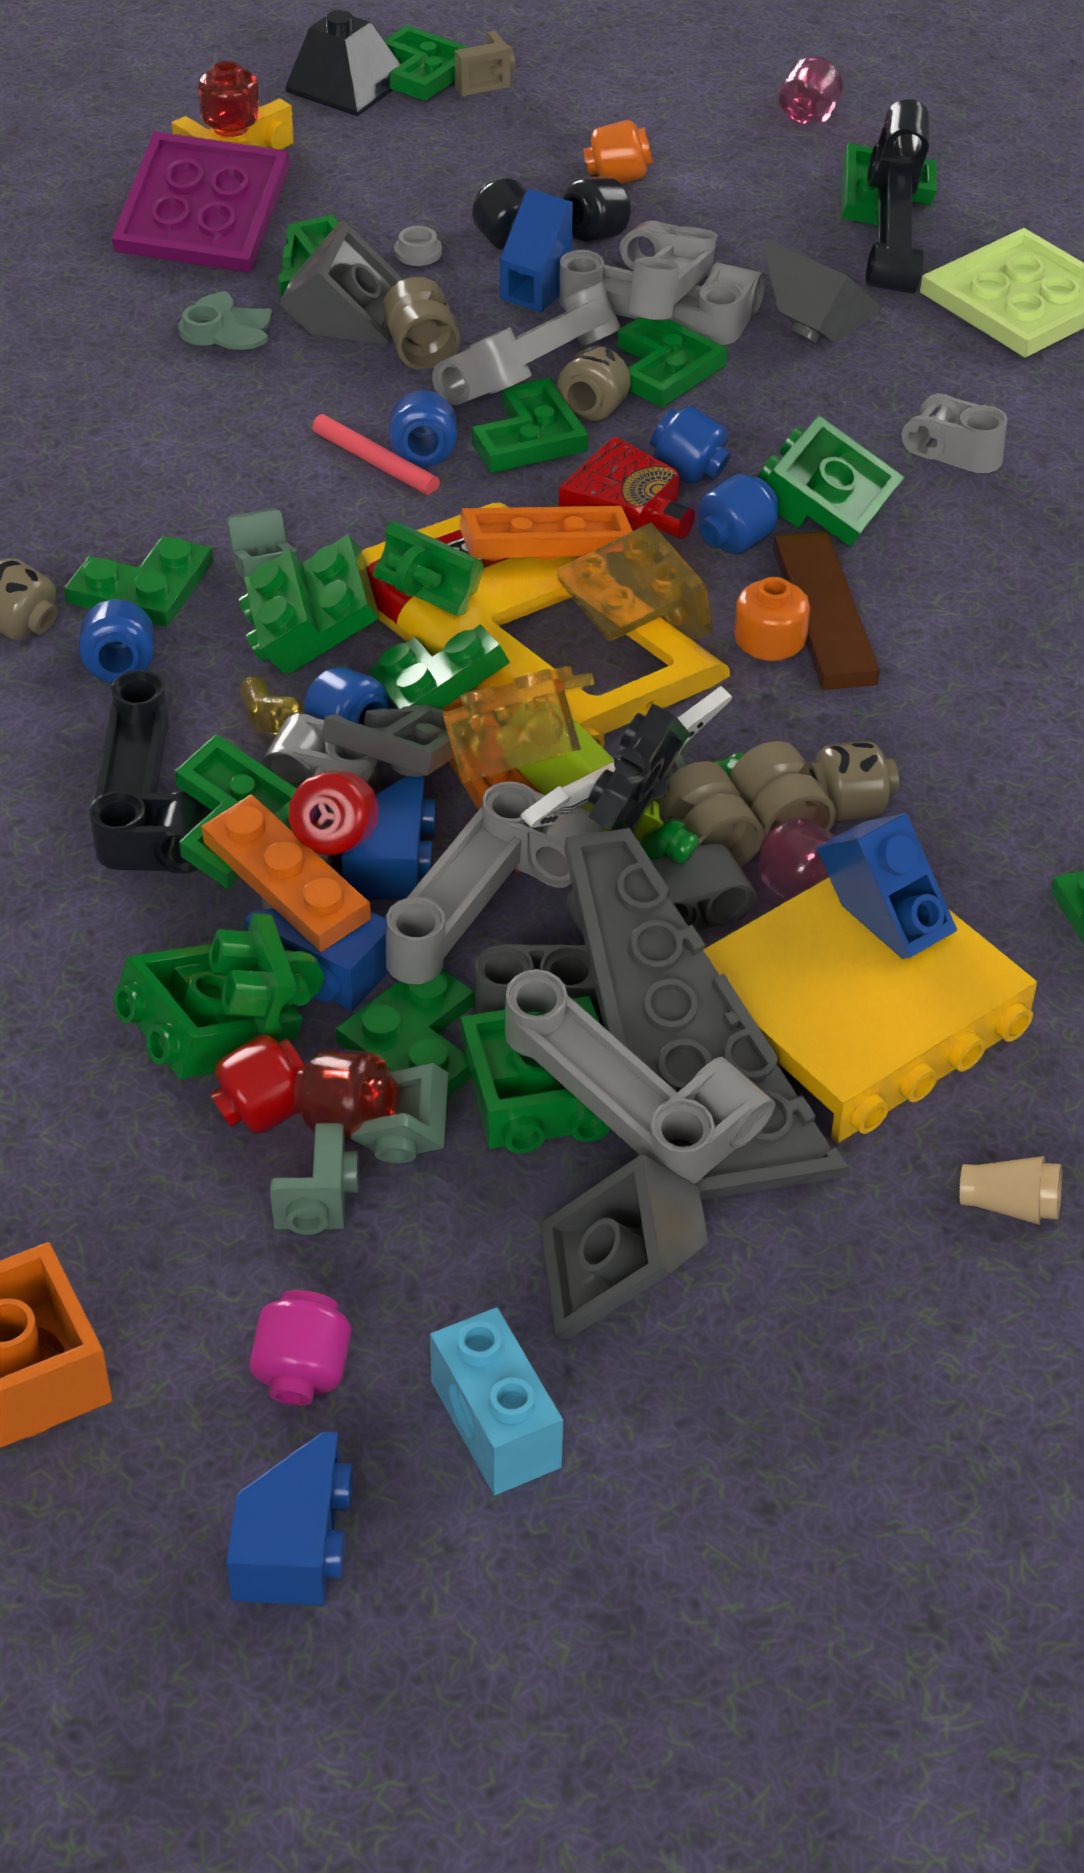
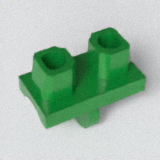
M397 521L388 523L385 532V548L375 566L373 576L395 586L398 592L406 596L414 595L456 616L465 614L470 596L477 592L484 566L481 560Z
M253 913L247 932L222 929L216 931L208 961L213 974L226 975L221 999L226 1016L252 1017L255 1019L259 1035L265 1034L274 1039H280L283 1029L279 1015L285 1004L306 1005L323 985L324 975L318 960L311 954L302 951H284L271 914Z

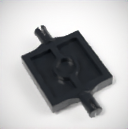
M652 703L646 716L637 713L633 717L620 742V747L624 749L617 754L621 758L619 760L617 758L614 759L615 771L612 772L606 769L596 781L589 795L588 803L594 806L588 816L590 819L609 831L630 828L632 833H634L653 800L660 801L666 798L667 795L664 792L670 791V784L666 777L690 734L675 715Z

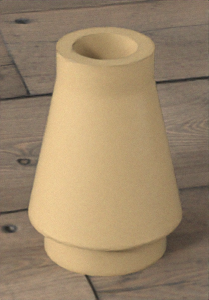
M1045 1156L980 1165H962L960 1205L979 1207L1041 1225L1042 1218L1059 1219L1062 1193V1164L1045 1163Z

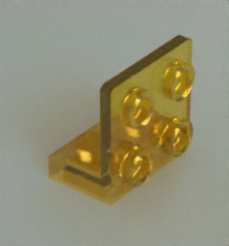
M652 523L632 531L556 570L558 581L608 641H613L665 615L672 626L676 627L681 624L694 640L714 634L706 584Z
M571 666L554 670L545 669L515 678L514 683L498 687L490 686L460 695L463 707L443 712L442 715L462 784L580 750V743L565 693L594 685L592 673L573 676Z

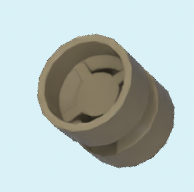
M410 277L399 281L390 288L384 298L382 310L400 359L408 367L418 370L433 368L439 362L455 355L459 350L461 337L446 297L439 285L425 277Z
M782 741L763 743L749 750L733 767L730 779L739 791L741 798L747 803L762 825L764 833L763 843L772 853L785 855L814 847L826 837L834 825L836 811L832 801L821 784L812 777L809 766L799 751L790 743Z
M710 761L694 762L680 768L669 776L667 780L670 784V791L664 792L667 795L666 798L656 801L659 805V814L663 821L668 822L675 819L685 823V829L698 836V847L714 843L725 845L740 868L751 861L763 842V827L747 803L741 798L739 791L719 764Z

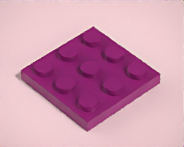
M153 131L111 238L115 252L252 273L290 167L288 151Z

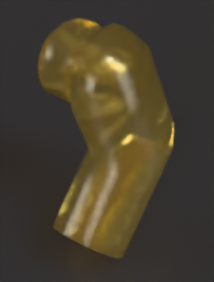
M248 678L239 687V693L249 722L259 732L277 735L284 721L289 716L304 714V704L298 703L295 698L271 696L267 683L262 678Z

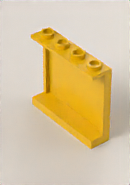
M828 877L704 949V952L718 974H724L778 1056L777 1062L834 1113L831 1139L838 1144L857 1131L862 1134L873 1131L883 1122L888 1111L907 1099L912 1103L920 1101L930 1093L937 1080L955 1069L959 1072L967 1071L979 1061L986 1049L1000 1040L1004 1039L1007 1042H1011L1020 1037L1029 1027L1033 1018L1031 1009L1037 981L950 910L949 912L957 931L914 956L902 959L841 905L832 882Z

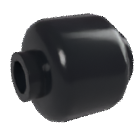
M608 176L580 179L574 181L567 188L563 197L564 200L573 202L572 235L582 241L599 240L619 235L626 229L630 219L631 204L624 185L617 179Z
M510 178L499 179L485 184L479 190L472 210V217L477 228L499 250H504L523 197L527 192L517 180Z

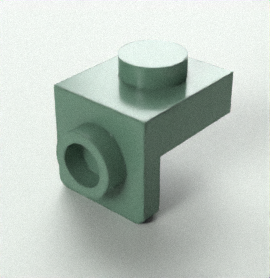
M277 508L238 514L227 518L226 523L234 568L243 580L261 564L274 560L289 549L298 558L297 550L286 541L282 513Z
M430 1063L378 1075L375 1119L353 1123L351 1126V1139L375 1152L374 1155L377 1159L390 1163L410 1162L416 1158V1154L443 1149L448 1072L436 1064Z
M316 1123L313 1178H275L271 1181L270 1197L274 1229H290L295 1233L303 1235L317 1234L324 1229H344L346 1193L359 1192L358 1151H346L343 1123Z

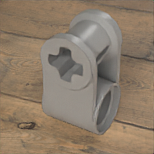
M937 393L930 395L924 401L919 416L912 417L904 425L901 433L902 442L905 448L912 454L930 460L935 459L971 472L990 473L1002 466L1008 419L1002 410L993 406L978 405L953 398L947 394ZM938 407H940V410L936 413V415H932L935 412V410ZM932 438H934V441L930 444V446H926L928 442Z

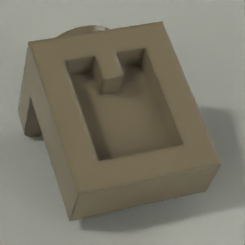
M496 31L486 32L485 45L455 50V89L461 96L510 87V72L515 69L514 52L512 47L506 44Z

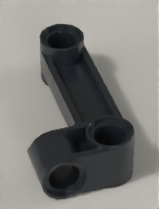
M901 100L889 108L878 142L873 147L867 172V186L878 188L877 242L873 243L868 257L865 284L871 287L912 294L918 288L924 258L923 250L912 248V194L918 188L922 167L929 151V113L926 106L916 100Z
M129 671L116 678L111 686L112 704L95 800L89 809L96 858L103 866L115 870L192 873L198 870V868L181 857L179 842L204 820L212 810L183 791L157 793L165 739L169 730L164 682L159 675L151 671Z

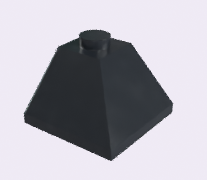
M334 10L309 27L286 84V92L358 117L393 91V89H390L389 72L401 64L371 22L354 17L348 11Z

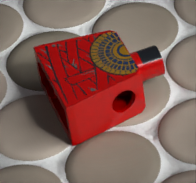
M612 437L559 486V507L622 506L635 535L633 546L635 550H639L658 530L679 539L685 538L690 532L695 518L693 508L678 503L679 475L676 469L616 437Z

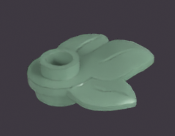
M227 291L217 292L199 299L195 305L184 310L183 318L178 325L179 335L185 342L193 345L205 346L216 344L235 350L253 349L268 342V335L264 330L271 323L272 309L234 307L233 299Z

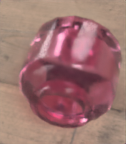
M822 57L799 59L790 68L780 86L778 95L780 106L794 122L806 124L809 121L823 122L832 114L841 97L843 90L842 77L834 64Z
M805 818L787 821L780 827L773 829L765 837L761 847L759 859L761 879L771 890L786 901L829 877L816 847L836 836L815 821Z

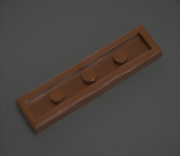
M828 531L775 535L773 551L783 579L798 586L808 596L810 616L806 645L822 690L878 685L880 670Z

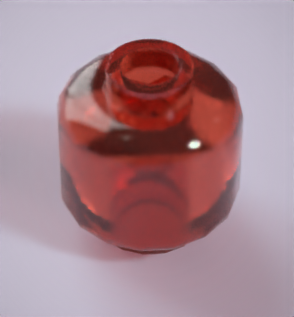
M221 61L214 64L212 69L206 71L199 78L198 98L200 117L204 124L213 129L216 134L225 137L240 136L246 133L249 127L253 126L259 119L258 81L251 71L242 68L234 61Z
M328 1048L314 1054L309 1062L298 1072L294 1082L293 1100L297 1112L302 1116L304 1123L313 1133H315L316 1123H339L343 1125L345 1138L351 1139V1134L359 1130L364 1121L394 1115L399 1103V1087L392 1076L388 1064L380 1055L367 1051Z

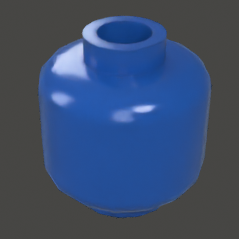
M425 390L411 392L401 398L391 412L389 423V437L393 450L400 457L419 467L435 466L447 459L454 449L457 439L456 416L449 402L437 393Z
M693 406L683 407L678 412L674 409L669 410L659 422L650 441V445L655 448L654 458L676 469L679 479L689 484L700 482L706 475L716 479L731 457V452L725 449L728 441L727 428Z
M742 473L728 477L702 497L698 504V529L703 540L712 548H720L730 554H742L766 538L777 524L778 500L773 489L764 480Z
M111 599L100 602L91 608L81 623L79 654L86 669L94 677L108 683H113L116 678L129 671H146L153 660L155 631L150 617L140 606L128 600Z
M334 667L321 673L308 689L304 702V714L324 720L328 715L338 714L346 720L360 725H364L366 711L391 709L390 697L385 686L373 677L343 667Z

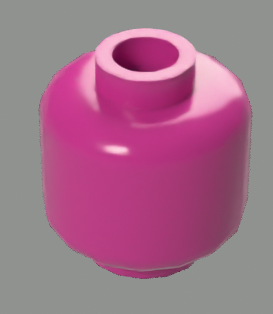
M292 1290L282 1293L281 1300L273 1301L262 1308L257 1323L249 1369L258 1381L270 1387L269 1396L272 1399L284 1404L306 1406L312 1404L314 1394H326L340 1386L352 1329L344 1314L337 1311L338 1304L332 1298L316 1292Z

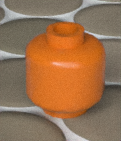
M624 120L594 129L591 133V147L583 149L590 176L599 174V176L612 177L621 184L644 178L647 173V165L653 164L645 127L638 129L637 125L631 120Z
M768 577L749 584L741 591L736 602L734 624L736 644L743 652L759 660L782 661L795 656L803 649L807 639L810 616L808 596L798 586L779 577Z

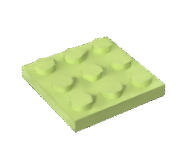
M1025 228L922 275L920 293L1025 358L1084 328V263Z

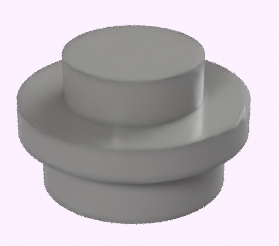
M411 226L399 233V239L394 245V255L397 260L407 265H429L440 259L442 244L437 239L436 232L431 228Z

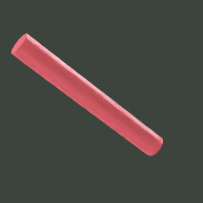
M320 414L315 418L312 430L321 437L427 496L439 488L440 479L437 476L325 414Z

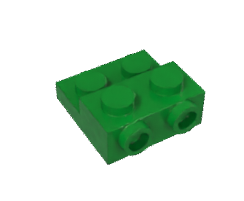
M820 415L817 416L805 432L796 427L779 450V453L784 457L781 459L773 454L757 476V478L764 480L773 489L778 500L777 515L783 517L798 529L810 517L850 547L904 478L903 475Z
M349 534L332 545L322 547L313 557L303 563L289 549L274 560L261 564L252 574L244 578L247 593L238 599L243 613L255 626L254 629L246 634L251 649L261 661L266 662L270 659L283 674L294 672L380 618L361 548Z
M212 944L127 956L119 985L115 989L113 996L114 1009L119 1020L124 1024L135 1023L146 1036V1048L150 1059L157 1065L168 1064L179 1079L215 1073V1065L221 1058L259 1036L254 1018L226 1016L221 1002L222 987L226 975H215L212 973L208 961ZM285 1004L279 1015L283 1031L280 1039H275L277 1042L285 1038L288 1040L296 1039L303 1021V1017L291 1004Z
M590 996L572 998L599 1023ZM505 1009L460 1017L461 1038L475 1082V1102L489 1149L506 1146L513 1153L524 1154L539 1148L545 1139L573 1135L580 1142H594L609 1133L611 1128L532 1057L521 1055L511 1048L506 1041ZM540 1012L527 1013L534 1016L544 1015V1013Z

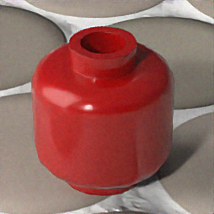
M332 770L309 777L296 788L289 803V822L293 834L303 846L311 848L317 854L337 855L361 846L371 837L378 823L379 805L374 791L363 778L349 771Z
M262 1034L224 1056L216 1063L215 1076L220 1087L209 1094L230 1127L243 1121L251 1132L263 1134L302 1111L309 1101V1094L306 1088L315 1082L287 1038L278 1043L273 1037Z

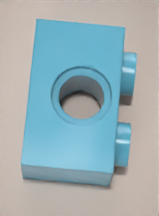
M498 1307L430 1333L431 1382L493 1495L495 1496L562 1468L563 1419Z

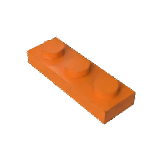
M622 506L462 508L459 526L469 555L490 561L518 557H536L551 560L557 557L589 556L604 559L610 556L632 555L635 535Z
M253 795L248 796L201 826L204 843L319 952H323L372 919L370 902L311 848L303 846L293 832Z

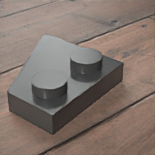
M426 704L403 706L400 709L366 711L364 725L348 721L340 715L334 714L324 718L321 740L391 763L392 769L402 775L422 777L428 776L473 745L478 721Z

